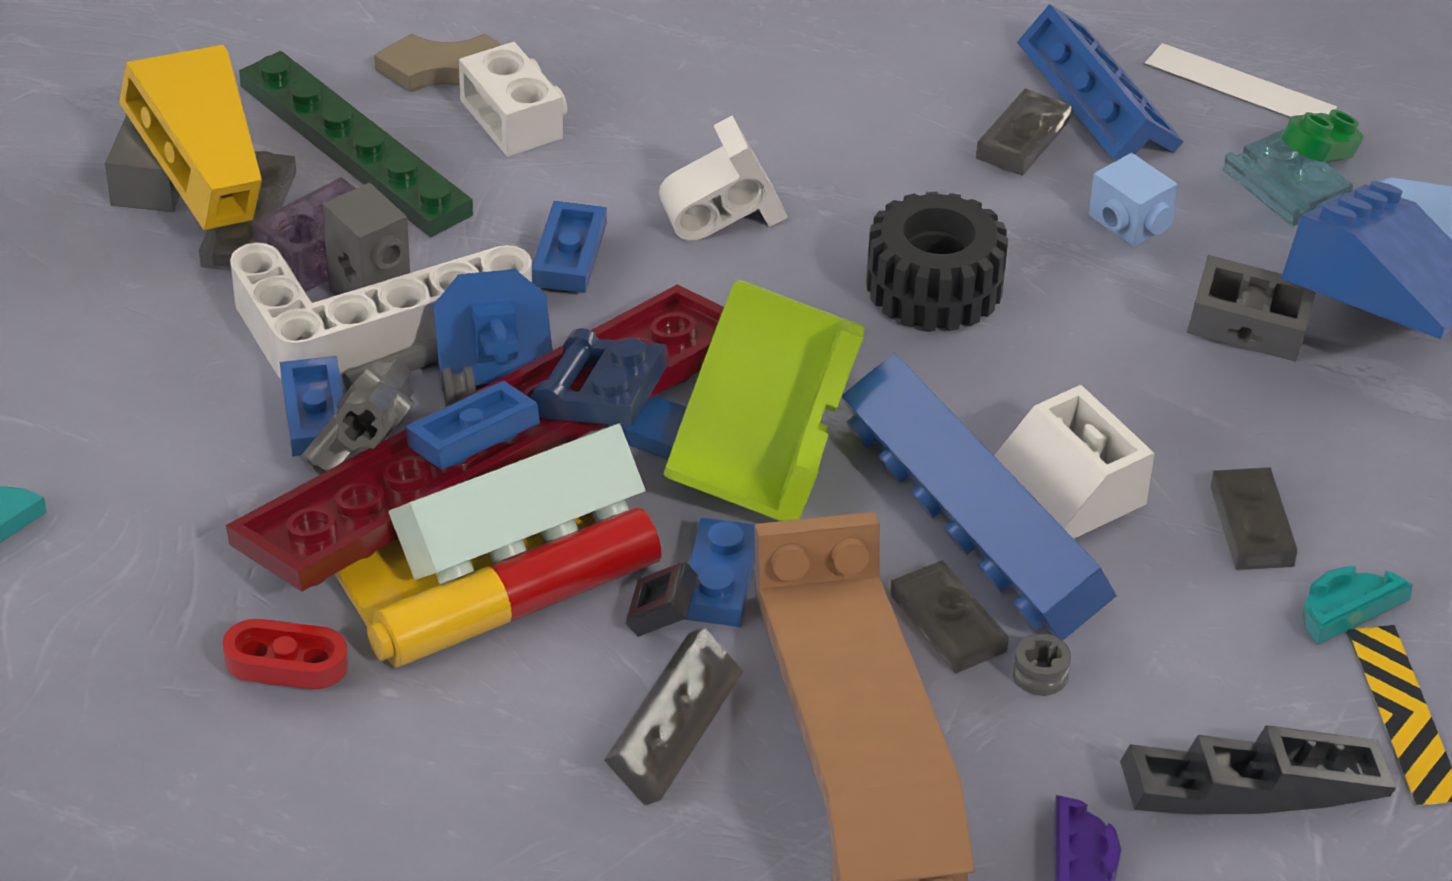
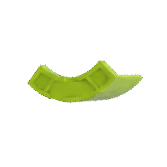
M744 280L735 281L731 287L699 372L663 475L673 481L779 521L800 519L818 475L821 458L829 433H826L828 425L820 423L824 410L836 412L864 338L865 326Z

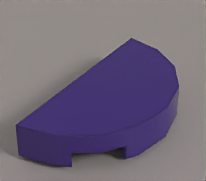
M1056 795L1054 804V881H1115L1122 850L1116 829L1110 823L1106 826L1099 817L1088 812V804L1085 802Z

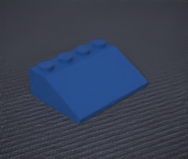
M1372 181L1370 186L1365 184L1301 216L1281 279L1439 339L1452 332V240L1417 203L1402 198L1403 191L1387 183Z

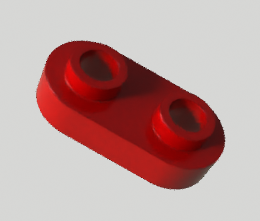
M248 619L233 625L223 637L222 645L225 666L230 674L244 681L305 689H323L338 683L348 670L346 641L340 633L331 628L267 619Z

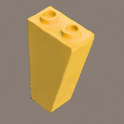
M217 45L126 62L119 104L202 229L208 230L253 220L262 179L229 53L225 46Z

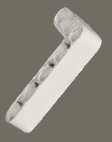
M264 243L246 244L234 251L230 259L236 309L280 379L279 362L337 356L339 372L343 374L436 338L433 304L458 274L516 269L532 282V260L530 255L519 247L504 245L312 303L280 252L273 246Z

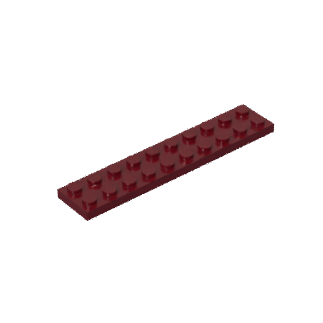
M677 284L590 331L603 340L619 341L635 338L642 340L644 343L666 344L668 365L648 398L650 399L673 385L688 380L691 375L701 370L724 307ZM563 345L469 396L501 381H505L530 398L537 385L543 380L549 379L564 355ZM583 367L568 391L579 392L594 368ZM539 416V424L518 433L513 439L490 446L469 456L463 463L448 466L442 470L408 446L405 429L380 442L375 449L369 448L227 524L226 530L229 545L303 592L310 587L323 583L328 577L351 564L370 557L376 550L398 539L388 511L574 441L591 431L600 429L605 424L555 420Z

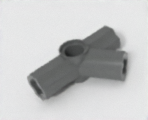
M397 359L388 363L375 361L372 366L368 365L336 404L337 412L300 456L309 469L319 476L369 448L375 449L380 442L384 441L414 404V401L410 398L414 393L410 384L412 371Z

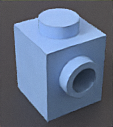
M1130 153L1094 173L1088 215L1135 247L1154 235L1162 234L1172 225L1175 216L1174 205L1178 184L1133 153Z

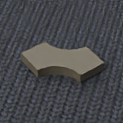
M411 33L374 55L375 69L411 92L432 85H460V58L489 50L502 44L486 34L464 41L438 42L427 40Z

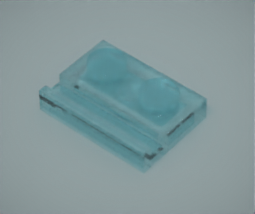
M1284 129L1245 145L1243 153L1238 155L1233 152L1227 153L1225 155L1223 171L1291 227L1298 225L1299 218L1303 214L1345 195L1353 189V184L1326 162L1310 159L1288 147L1281 139Z

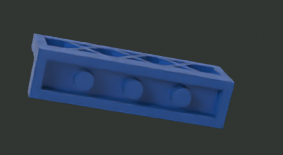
M1049 4L1017 41L1018 45L1112 159L1117 161L1130 153L1135 155L1149 139L1173 153L1184 142L1088 28Z

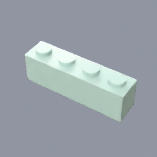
M619 423L412 501L388 512L414 580L435 573L439 584L473 572L474 569L470 559L485 553H489L492 563L526 551L523 539L540 532L544 543L577 531L578 527L574 519L592 512L596 523L628 511L629 508L625 499L646 490Z

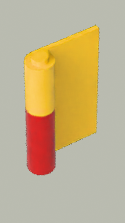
M635 507L596 523L592 512L575 518L574 520L578 527L577 531L544 543L540 532L523 539L526 551L492 563L489 553H485L470 559L474 569L473 572L439 584L435 573L414 580L399 538L376 550L370 557L361 559L334 575L366 624L369 643L376 657L380 661L388 659L391 665L398 668L658 563L662 557L660 539L652 520L643 509Z

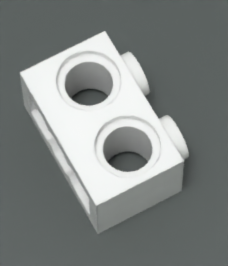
M515 41L459 59L460 101L507 157L563 139V116L567 114V103L564 94L558 86H553L547 80L536 60L533 58L529 59Z

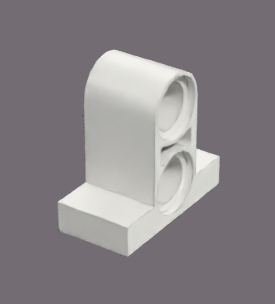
M733 115L713 125L723 144L722 147L672 173L660 185V200L674 231L680 238L688 241L703 239L757 209L760 210L769 227L788 218L772 183Z

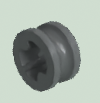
M472 365L464 366L463 371L460 373H454L450 368L442 369L445 407L476 392Z
M1034 634L1022 639L1016 647L1013 677L1016 684L1024 691L1033 695L1046 696L1062 690L1068 682L1071 652L1068 645L1061 639L1048 634ZM1037 662H1046L1047 668L1038 667Z

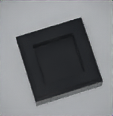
M685 561L638 579L625 624L639 637L686 619L698 574Z

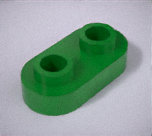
M1334 109L1329 114L1306 112L1304 115L1292 116L1281 135L1282 141L1288 147L1305 157L1317 161H1332L1354 157L1364 137L1357 129L1359 123L1355 118Z

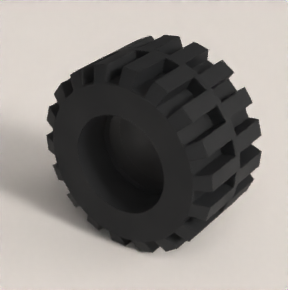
M938 191L926 192V195L913 193L905 195L903 201H891L886 204L885 211H878L874 217L873 224L870 226L866 287L867 291L871 292V301L875 306L883 307L882 313L890 319L899 318L901 319V324L909 327L914 325L923 326V330L936 331V328H946L947 331L958 330L962 324L972 326L979 323L980 316L989 317L995 311V304H1000L1002 298L1008 248L1007 229L1004 223L998 221V215L992 209H983L981 202L974 199L966 200L961 198V195L949 193V195L938 194Z

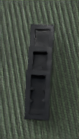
M1265 725L1255 742L1197 735L1188 751L1130 744L1120 760L1134 810L1195 815L1265 814L1327 808L1390 797L1396 789L1378 740Z

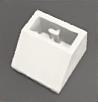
M1079 385L1035 405L994 456L1075 539L1147 504L1155 453L1082 385Z

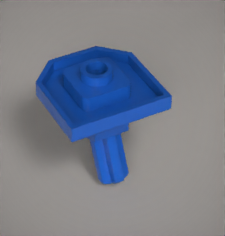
M516 269L458 274L433 304L441 391H443V368H450L452 372L460 373L463 371L464 366L472 365L475 388H483L553 351L547 295Z

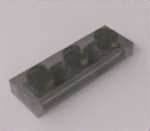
M254 151L262 179L254 218L246 222L208 229L199 249L201 267L231 271L230 259L232 253L239 247L252 243L267 244L297 173L295 156L273 154L268 151Z
M705 627L687 634L604 759L606 764L645 806L662 800L744 672Z

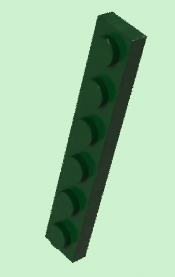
M276 52L239 70L240 86L362 184L365 185L370 182L403 212L411 223L430 238L473 216V199L284 52Z

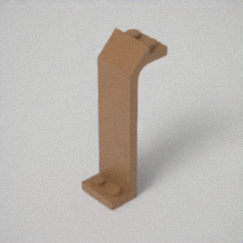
M866 512L754 524L756 600L825 803L831 838V881H968V873H973L975 870L961 778L879 576L880 523L876 513Z

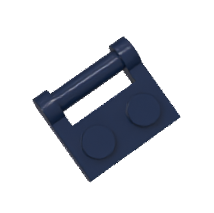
M575 329L563 344L564 355L549 379L540 382L530 398L537 402L539 416L543 418L613 425L620 423V425L633 426L668 365L666 344L644 343L642 340L635 338L619 341L599 339L595 333L588 329ZM583 367L594 368L579 392L568 391Z

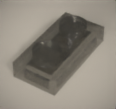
M1025 88L978 140L976 159L997 166L1004 171H1010L1023 176L1070 122L1071 105Z
M1271 467L1213 470L1210 488L1235 569L1250 570L1294 567L1298 549Z

